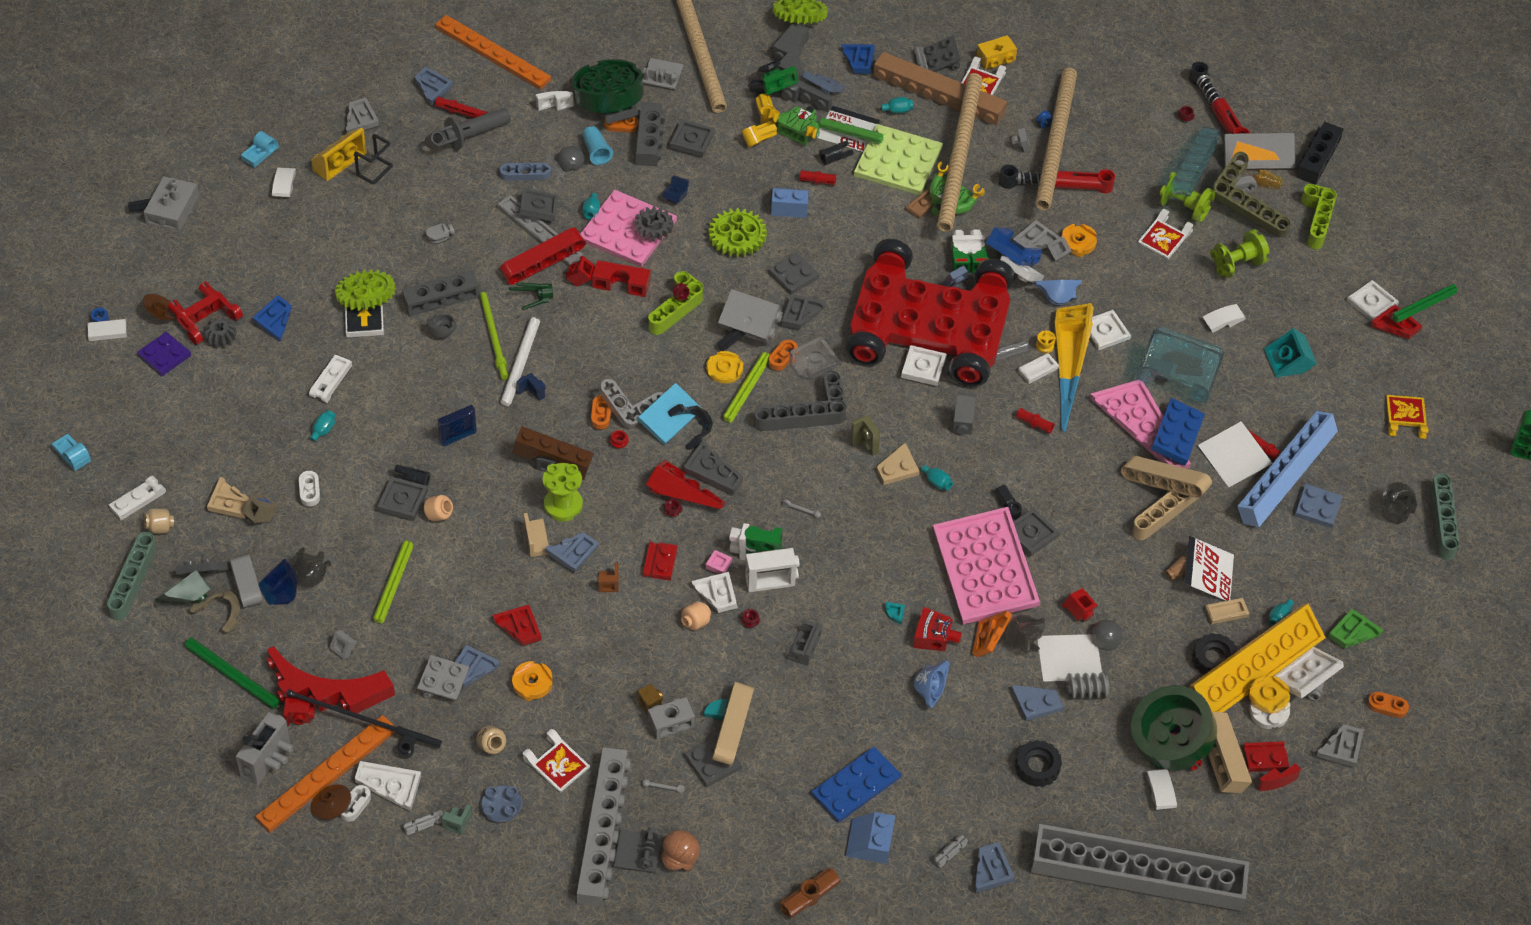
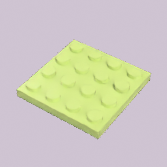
M877 124L874 131L882 133L884 139L880 144L868 142L854 171V176L921 195L943 148V143Z

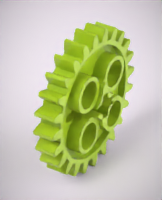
M777 0L773 3L772 12L775 14V17L790 23L812 24V22L818 23V21L826 19L828 9L825 3L816 0Z
M730 208L729 213L723 210V215L717 214V218H712V223L709 224L708 235L709 241H712V246H716L717 251L722 249V254L729 252L730 257L733 253L736 254V257H739V254L746 257L747 252L753 255V250L758 252L759 247H763V242H766L767 230L766 224H763V219H759L758 214L753 216V211L746 213V209L740 212L739 208H737L733 212Z
M371 269L369 272L363 270L362 273L356 271L355 275L349 274V278L343 277V281H338L339 285H336L335 294L340 305H344L345 308L350 307L351 310L358 308V311H360L361 308L368 310V307H372L375 309V305L382 306V302L388 303V299H392V295L395 294L396 288L394 279L391 278L390 274L386 275V272L380 273V270L373 272V269Z

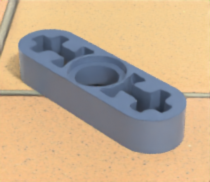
M505 163L500 167V177L503 180H547L552 175L551 166L547 163ZM529 170L530 173L523 174L521 173V171Z

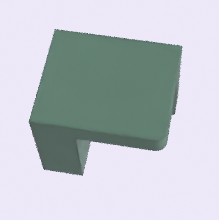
M467 804L465 810L453 807L450 813L445 811L442 816L443 828L462 835L473 815L472 806Z

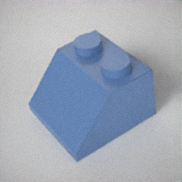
M773 187L771 216L807 218L809 190Z
M873 812L854 818L852 820L846 857L887 864L895 815Z

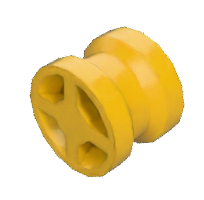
M1045 330L1038 334L1036 348L1039 352L1046 354L1054 350L1056 337L1053 332Z

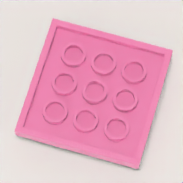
M615 189L601 206L599 213L591 219L581 232L586 244L639 267L644 265L661 242L658 238H655V241H652V238L645 240V236L639 237V233L635 232L634 220L636 214L640 215V210L645 212L646 207L651 210L653 206ZM668 212V215H672L674 225L677 221V216Z

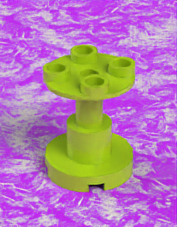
M1172 172L1167 186L1163 185L1160 195L1162 197L1159 204L1165 206L1171 197L1177 198L1184 202L1185 207L1194 210L1192 220L1198 223L1202 222L1210 211V200L1214 201L1216 191L1207 188L1203 194L1193 190L1187 192L1177 187L1179 174Z
M1253 229L1246 232L1243 237V243L1237 245L1236 250L1232 252L1222 243L1216 244L1210 250V256L1215 262L1216 271L1220 277H1232L1235 272L1234 262L1238 260L1242 262L1251 260L1257 266L1269 261V258H1267V254L1270 253L1268 243L1262 234H1257L1258 230Z
M568 463L550 464L543 474V485L549 491L544 498V510L556 521H570L582 511L583 499L577 491L582 483V475L577 465Z

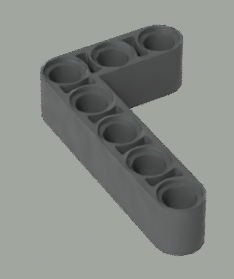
M833 370L827 371L824 374L823 392L825 401L759 407L755 411V428L759 431H773L843 423L846 418V401L840 374Z

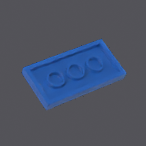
M1171 398L1164 412L1151 450L1185 466L1190 457L1205 413Z
M873 747L814 789L811 795L840 823L899 780L901 773Z

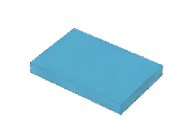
M675 383L647 408L637 420L665 445L696 417V415L691 413H682L670 417L668 411L678 404H683L684 407L699 405Z

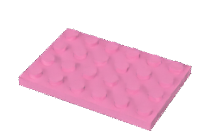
M1008 507L933 525L963 625L983 620L1006 610L1013 613L1040 606V600Z

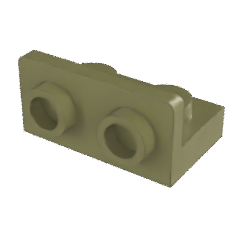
M868 415L857 418L851 423V445L854 447L862 443L863 448L866 451L869 450L872 456L878 454L879 429Z

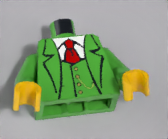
M808 106L805 110L794 107L791 111L780 113L775 109H770L767 117L772 118L774 122H778V133L807 146L810 138L815 139L820 135L819 124L815 115L816 110L811 106Z
M942 162L938 164L939 172L935 174L930 185L931 204L933 205L931 211L935 216H939L947 176H942L949 169L947 164L946 169L941 170ZM976 184L973 187V192L961 185L955 215L969 212L976 203L977 197H982L985 194L984 188L977 192L980 185Z

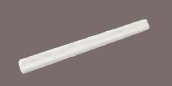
M535 317L529 320L500 401L506 407H509L516 392V381L521 378L540 324V320Z

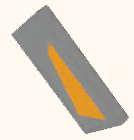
M1294 133L1224 134V169L1237 152H1245L1248 155L1247 169L1295 168ZM1241 160L1236 161L1238 164H1244Z

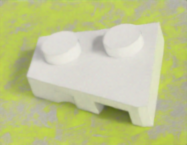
M729 572L692 581L693 587L718 613L738 608Z

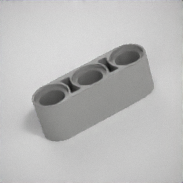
M250 555L230 559L243 608L263 603Z

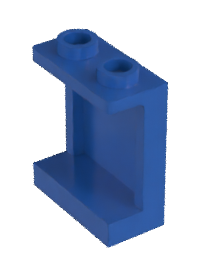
M994 227L986 241L988 245L1018 265L1034 266L1040 261L1041 249L1025 248V250H1022L1010 242L1014 234L1013 230L1010 228Z

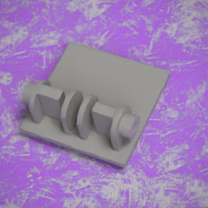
M650 58L647 68L643 70V83L675 89L684 64Z
M431 655L417 689L422 690L423 696L428 699L435 694L457 700L469 666Z

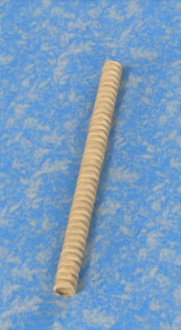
M676 0L712 111L715 113L723 112L726 110L727 104L692 0Z
M1065 68L1060 79L1035 201L1036 207L1040 210H1048L1052 203L1077 72L1073 68Z
M976 73L969 74L966 80L937 222V228L943 232H949L953 229L982 84V77Z

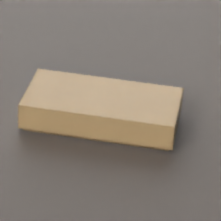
M1243 598L1205 605V610L1211 624L1249 617V611Z

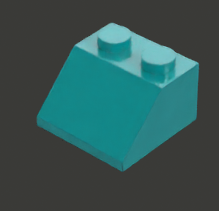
M1294 328L1264 348L1276 377L1303 374L1317 364L1306 336Z

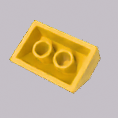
M358 128L348 132L322 152L316 154L311 159L313 171L326 181H329L355 162L354 152L357 151L365 155L367 151L364 129Z

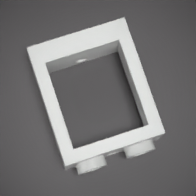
M793 548L746 554L745 579L748 592L795 586V580L799 578L797 568L799 567L798 555H794ZM788 568V569H786V570H779V571H772V572L757 573V572H762V571H770V570H777V569Z

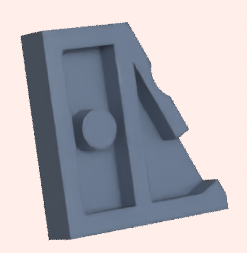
M1018 685L1011 687V691L1025 721L1060 712L1064 709L1056 690Z

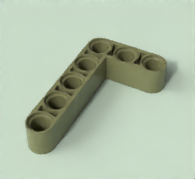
M1245 152L1235 153L1213 186V190L1216 191L1215 199L1279 237L1286 236L1291 226V221L1288 217L1235 186L1246 171L1249 157ZM1241 160L1244 164H1238L1236 161ZM1227 174H1232V175H1234L1235 177H1234V178H1228L1226 175H1227ZM1217 188H1223L1225 192H1219ZM1238 197L1240 201H1234L1232 198ZM1253 206L1256 210L1251 211L1247 207ZM1268 215L1271 219L1266 220L1262 216ZM1283 224L1286 228L1280 229L1278 225Z

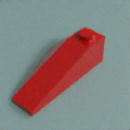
M667 460L662 461L656 466L646 483L649 486V490L658 495L660 493L665 496L722 509L726 505L725 501L710 490L700 489L699 482L695 479L685 478L686 473Z

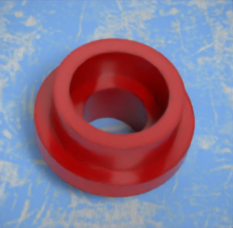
M616 430L610 436V444L615 448H624L629 442L628 435L622 430Z

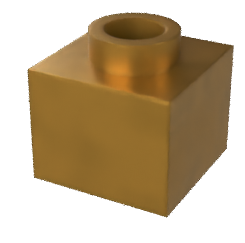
M652 683L638 690V702L647 715L648 709L656 705H662L663 695L659 689H655Z

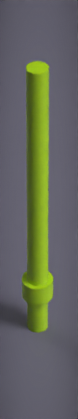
M482 292L480 293V299L496 357V368L500 372L501 379L506 380L508 379L507 362L502 354L487 293Z

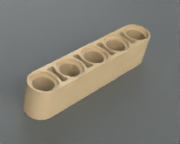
M1132 456L1121 469L1123 477L1129 481L1195 498L1202 497L1212 485L1211 478L1205 473L1139 456Z
M1170 491L1136 517L1132 535L1137 540L1147 539L1199 498Z
M734 682L712 760L732 766L754 687Z

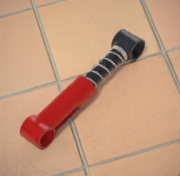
M1200 61L1193 63L1189 80L1191 83L1198 85L1203 94H1205V97L1211 104L1212 112L1226 134H1250V131L1241 125L1225 98L1219 97V92H1216V87H1213V83L1210 82L1208 65Z
M1004 165L1000 171L999 184L1005 189H1012L1022 183L1024 185L1026 183H1031V185L1038 183L1039 185L1041 174L1037 172L1030 173V171L1023 173V171H1019L1013 165ZM1103 169L1100 172L1058 171L1055 188L1098 190L1100 193L1107 194L1113 190L1115 173L1108 169Z

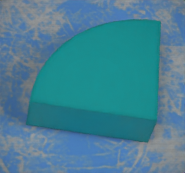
M885 602L887 616L895 623L902 624L905 605Z
M719 699L710 703L704 711V717L723 720L728 699Z

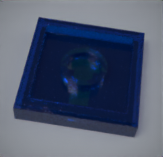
M473 405L437 419L439 442L442 447L477 432L475 408Z

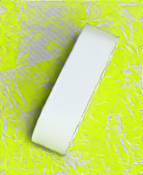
M358 785L350 792L352 799L347 810L352 808L353 813L348 812L346 814L344 812L340 816L344 821H354L370 802L371 793L367 786ZM363 793H365V797L361 796V797L358 799V795H357V794L362 795Z

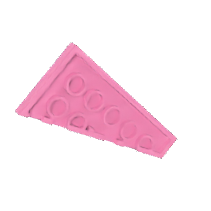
M1142 379L1091 393L1090 399L1160 462L1186 469L1190 468L1191 463L1189 459L1184 466L1151 450L1163 415Z

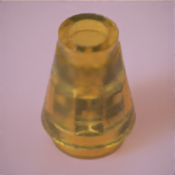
M1260 169L1255 181L1259 186L1280 189L1283 178L1266 169Z

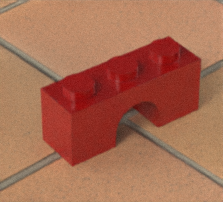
M597 260L592 275V288L610 291L614 283L625 282L628 284V294L646 297L651 282V270Z

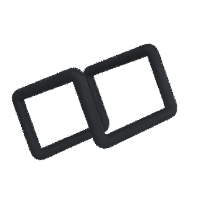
M377 134L372 135L374 156L371 159L357 151L354 152L356 175L371 184L377 183L393 167L392 163L379 157L391 143ZM376 138L386 143L379 151L377 150ZM358 156L368 162H373L377 159L387 164L388 167L372 181L360 174Z

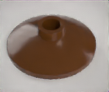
M147 294L142 300L143 306L153 317L165 321H171L176 318L171 310L168 309V304L171 301L157 294Z
M339 784L325 787L312 801L311 809L313 814L321 820H330L340 816L351 803V793L347 787Z

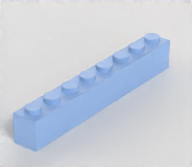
M1316 411L1237 507L1243 524L1260 527L1334 437L1338 430L1332 413Z

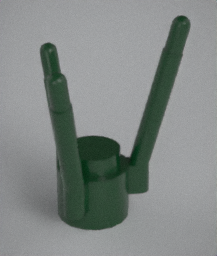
M517 282V286L523 287H509L510 291H537L538 298H542L523 306L522 310L542 303H549V299L553 298L552 284Z

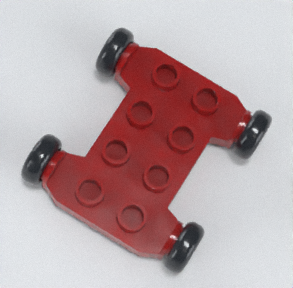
M884 239L877 243L873 252L875 264L866 272L850 325V336L845 345L847 356L857 364L873 366L883 360L886 346L889 343L905 346L911 345L955 355L950 363L949 372L957 383L967 387H978L986 383L990 376V368L996 361L1009 311L1010 297L1007 290L1012 287L1015 279L1012 267L999 259L983 260L977 265L975 270L977 284L971 291H967L957 287H947L921 280L907 279L905 270L910 267L913 260L910 247L897 239Z

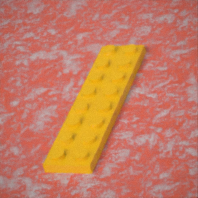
M1303 604L1189 687L1206 699L1212 712H1225L1249 694L1251 684L1255 679L1261 676H1274L1326 638L1309 604Z

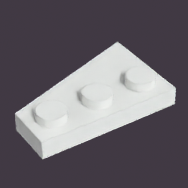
M360 761L355 776V783L367 786L370 791L411 811L421 779V772Z

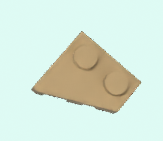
M906 443L880 463L876 470L883 485L919 475V469Z
M220 477L207 505V509L210 512L245 519L247 515L242 510L249 497L241 494L236 487H231L224 478Z

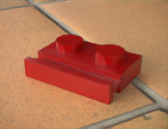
M650 541L643 577L649 576L655 579L671 581L678 545L660 542L655 544L653 541Z
M1285 742L1244 743L1243 749L1248 772H1268L1274 768L1278 771L1288 769L1289 762L1284 746Z

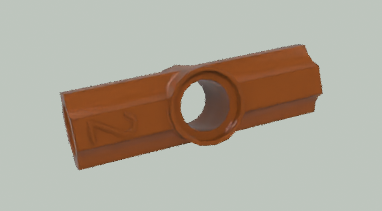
M828 867L813 879L805 880L801 888L779 903L784 915L791 919L808 906L815 905L820 897L840 884L837 873L833 868L830 869ZM811 891L814 894H807L806 892Z

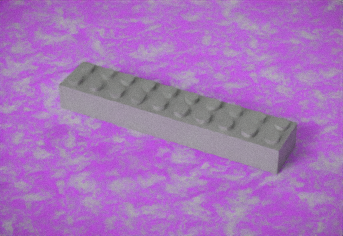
M1039 824L1031 873L1242 911L1246 900L1249 862Z

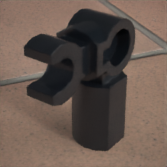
M1004 484L997 487L995 494L1004 508H1009L1012 519L1021 517L1022 506L1020 503L1015 502L1007 486Z

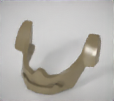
M219 592L209 597L206 601L195 602L192 605L190 612L195 613L202 609L205 610L216 598L221 599L223 597L231 603V614L222 630L230 632L238 625L236 617L240 612L238 597L233 592Z

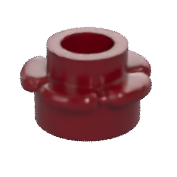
M1181 107L1178 113L1179 119L1186 122L1194 119L1195 114L1192 107Z
M679 283L674 286V299L685 300L688 297L690 290L686 284Z
M669 499L664 504L663 511L667 516L676 517L682 512V506L678 500Z
M754 609L745 610L741 617V623L745 624L748 628L757 626L760 623L758 612Z

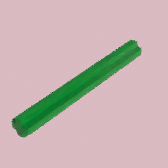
M1451 284L1394 312L1391 318L1398 323L1457 294L1458 287L1455 284Z

